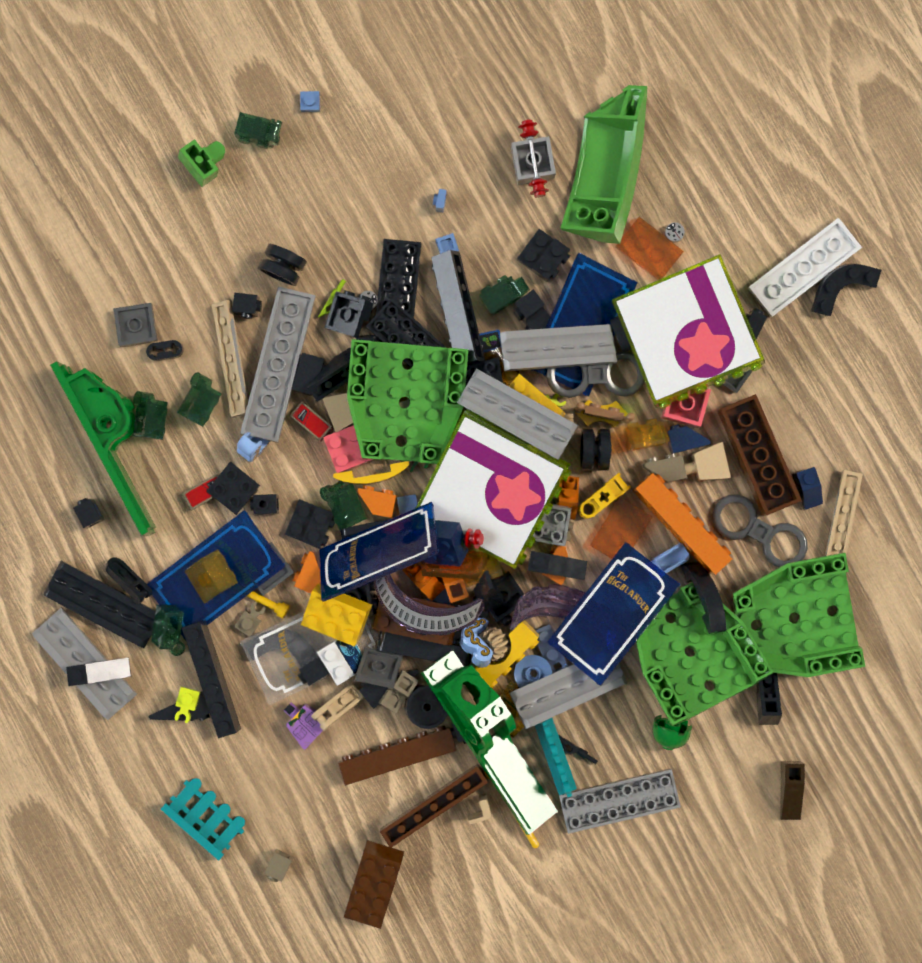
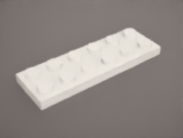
M837 218L750 285L748 289L770 318H772L862 247L842 221Z

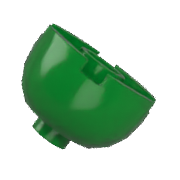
M662 715L656 716L653 722L652 733L655 741L664 749H677L688 742L692 730V725L688 726V721L672 726L668 718H661Z

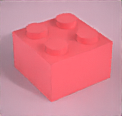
M692 385L668 395L661 418L694 428L701 427L711 389Z
M354 425L323 437L337 473L346 472L374 461V459L362 458Z

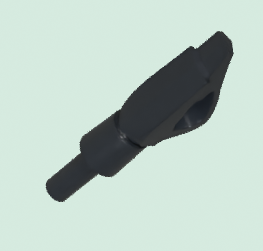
M559 734L566 754L572 755L576 753L582 759L586 758L596 765L598 760L590 756L586 750L576 746ZM565 744H568L572 748V750L568 751L565 747Z

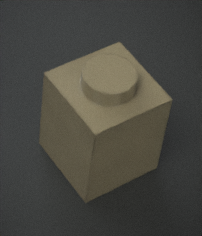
M276 849L264 874L268 875L267 878L274 882H278V880L282 882L294 857Z

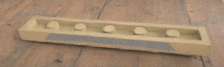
M225 300L212 304L230 414L231 417H236L246 413L248 396L232 312L231 300Z
M842 470L825 556L839 553L847 554L863 476L862 473Z

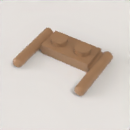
M579 402L574 408L576 413L583 411V415L616 422L623 420L626 424L635 418L634 413H628L626 416H623L624 413H621L618 408L609 407L606 410L602 409L601 405L595 403L585 406L583 402Z

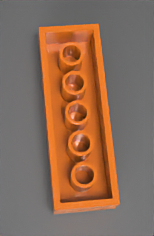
M649 474L632 491L671 534L684 545L685 549L696 561L707 570L709 575H716L732 560L729 556L731 552L726 546H721L716 542L718 538L713 532H708L704 529L703 526L705 524L699 517L695 518L690 513L692 510L686 503L679 502L677 493L672 488L667 489L664 485V479L659 474Z

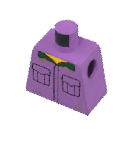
M291 702L283 710L292 718L286 724V727L305 750L323 730L320 727L321 724L317 720L314 721L311 717L317 710L308 704H305L299 710Z

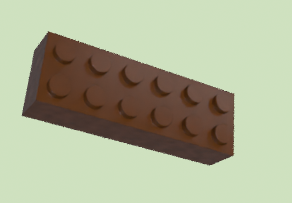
M752 395L717 411L761 515L767 516L802 501L757 395Z

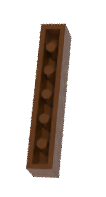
M445 725L435 727V731L430 733L422 731L416 733V737L411 739L408 736L397 739L398 743L390 745V742L379 745V749L373 751L371 748L361 750V754L353 756V754L343 756L338 764L345 786L457 751L450 726L445 727Z
M475 764L380 829L381 835L389 847L395 846L486 785L488 779L479 765Z

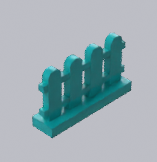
M553 718L536 724L535 728L558 794L566 793L567 797H571L572 791L576 790L577 787Z
M194 778L190 782L186 780L183 783L186 787L177 797L173 795L170 798L173 802L170 805L165 803L160 810L219 861L224 855L223 849L229 850L231 847L229 842L238 832L240 834L244 832L242 827L245 825V819L241 816L236 817L234 820L227 815L231 811L230 806L222 804L218 808L213 803L216 799L215 792L208 791L203 795L199 791L202 786L200 779ZM196 794L200 800L190 810L185 805ZM210 807L215 812L204 823L200 817ZM181 809L187 814L184 818L179 814ZM225 820L230 825L219 836L214 830ZM195 823L201 826L199 831L193 826ZM210 835L216 839L214 843L207 839Z

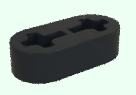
M619 316L609 319L622 352L631 350V345Z
M176 340L152 343L146 349L147 356L153 361L179 358L184 352L183 345ZM174 344L179 347V350H176V354L172 351H167V349L173 348ZM155 347L158 350H163V352L157 353V357L151 354Z

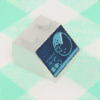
M337 639L316 652L337 686L357 673L363 656L357 644L354 647Z

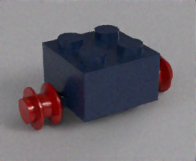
M425 519L420 527L417 523H414L408 531L411 541L414 543L418 541L421 552L425 551L424 547L428 546ZM428 519L431 547L427 548L428 552L422 555L425 563L461 567L468 548L473 544L474 548L478 549L483 544L484 536L479 529L473 533L471 528L463 534L460 522Z

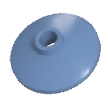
M538 655L525 656L516 664L514 669V678L519 688L553 674L548 661ZM532 670L537 671L536 677L531 675Z

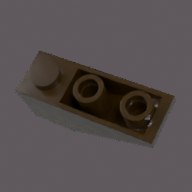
M781 761V820H801L805 786V764L801 761Z

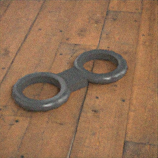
M621 351L616 353L617 360H629L637 369V380L630 388H619L613 383L610 376L613 364L579 366L582 371V381L578 387L572 390L563 389L557 384L554 376L556 368H547L546 378L552 391L561 397L572 398L579 396L586 390L589 384H605L607 389L613 394L626 397L634 395L641 389L645 382L646 374L639 357L633 353H623Z
M738 494L728 495L720 499L715 505L712 513L713 525L723 537L738 540L749 536L762 543L766 559L776 567L802 561L805 558L808 549L807 539L803 531L797 526L790 523H779L773 527L757 518V510L754 504L748 498ZM731 502L744 505L749 512L748 525L739 532L728 531L721 523V511ZM780 531L792 532L799 541L800 548L798 554L788 561L776 558L771 551V540Z

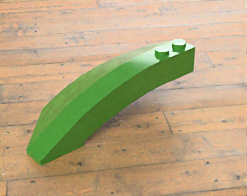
M628 85L622 89L623 92L615 98L612 96L602 103L595 112H589L584 116L583 135L576 174L561 224V230L604 243L620 244L638 176L644 137L647 86Z

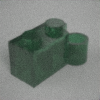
M504 275L497 280L496 285L492 287L488 285L480 291L479 299L492 317L522 298L524 294L530 291V288L523 277L514 280L512 276L507 277Z
M196 372L191 377V388L177 413L203 427L209 420L210 414L219 402L222 393L211 388L212 380Z
M137 391L133 397V402L137 406L133 436L163 440L168 402L155 400L153 393Z
M157 605L151 642L160 650L167 649L172 655L180 656L185 651V645L180 641L184 612L176 605Z

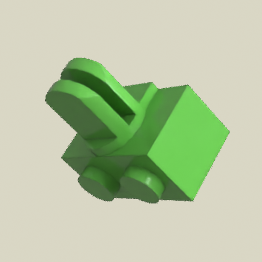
M194 139L179 150L178 159L198 184L203 187L217 177L219 169L215 164L224 158L225 147L220 142L215 141L207 147L201 148Z

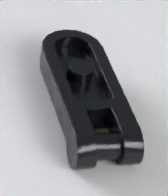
M117 557L108 560L105 565L107 574L131 596L135 604H140L144 601V598L152 595V589L123 560Z

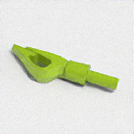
M344 279L341 280L336 289H333L318 318L329 314L330 311H327V308L332 305L336 291L340 292L346 283Z

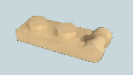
M351 683L314 712L311 717L314 721L317 720L321 724V729L325 731L360 703L364 696ZM325 712L330 716L329 719L323 716Z

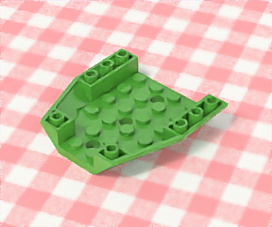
M352 339L347 400L362 458L416 461L431 464L440 463L464 408L457 402L465 389L468 349ZM406 358L411 359L413 362V366L409 370L404 369L402 366V361ZM407 397L410 400L407 408L400 407V398ZM400 435L405 436L407 439L404 446L396 444V438Z
M846 553L787 563L733 593L734 614L744 622L774 673L812 677L865 667L863 650L858 645L846 572H849ZM834 605L837 607V612L835 615L830 616L827 613V609ZM796 612L799 614V619L797 622L792 623L789 621V616L791 613ZM760 620L761 627L757 630L752 629V621Z
M693 582L680 588L678 593L662 600L635 634L642 674L672 726L697 716L774 673L744 622L724 604L727 630L713 634L708 633L702 619L705 611ZM654 605L646 610V614L645 610L643 611L645 606L630 614L633 630L637 628ZM665 615H673L675 618V622H667L665 619ZM685 648H692L694 650V656H687L685 654ZM706 681L712 682L714 690H707L704 683Z

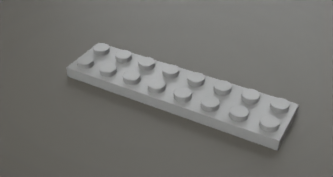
M278 286L240 432L242 435L250 432L251 437L279 443L292 392V385L316 298L315 295Z

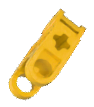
M620 472L579 505L578 514L582 518L589 519L594 517L631 488L620 477ZM601 495L605 496V500L600 499ZM586 504L592 508L590 515L585 514L583 511V507Z

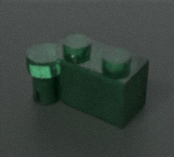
M240 112L234 135L243 144L251 142L256 143L260 148H273L274 145H279V133L283 122L280 120L275 122V119L270 120Z
M342 481L320 488V496L331 508L339 530L351 527L367 519L353 483L343 486L345 484Z

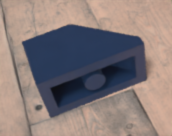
M681 424L670 426V430L665 432L671 454L711 444L709 439L687 426L681 427Z
M811 467L793 473L792 476L804 510L823 504L822 487L816 468Z

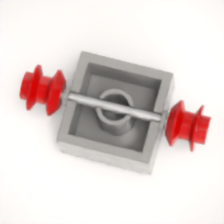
M524 120L518 128L523 129L520 137L526 140L511 143L517 185L528 184L530 187H533L530 195L539 198L546 196V192L549 189H546L544 185L547 183V180L555 179L556 175L549 136L534 139L539 131L534 130L537 123L533 122V120Z

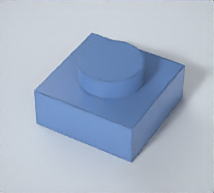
M300 91L301 112H320L319 91Z
M439 189L438 194H434L433 205L436 206V212H444L447 190Z

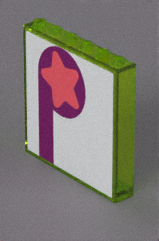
M721 254L612 299L656 408H666L671 405L670 402L677 399L678 401H683L694 392L696 394L703 393L708 390L707 387L720 386L726 382V379L731 377L733 379L739 378L744 375V372L759 370L765 364V359Z
M467 409L463 412L414 512L423 509V512L427 511L428 519L460 522L463 534L469 528L473 530V533L479 529L484 536V541L478 549L516 569L518 564L522 565L527 557L524 554L527 547L531 549L536 540L533 537L535 532H540L545 522L542 521V518L545 514L549 515L554 506L551 504L554 497L558 498L562 491L560 484L562 480L567 481L571 470H569L571 464L560 458L557 460ZM420 512L414 514L423 520L425 519V513L422 515Z

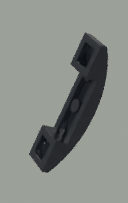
M699 562L682 564L681 568L687 582H693L704 608L705 614L702 616L708 633L725 632L727 629L724 607L713 579Z

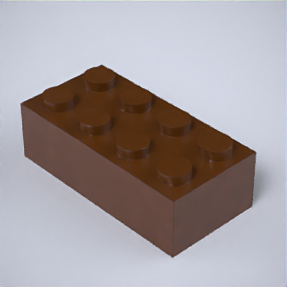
M392 593L405 607L422 615L441 617L457 614L460 611V607ZM381 597L379 598L374 630L443 645H453L456 629L426 631L409 626L396 618L387 609Z
M367 840L344 918L381 929L405 851Z

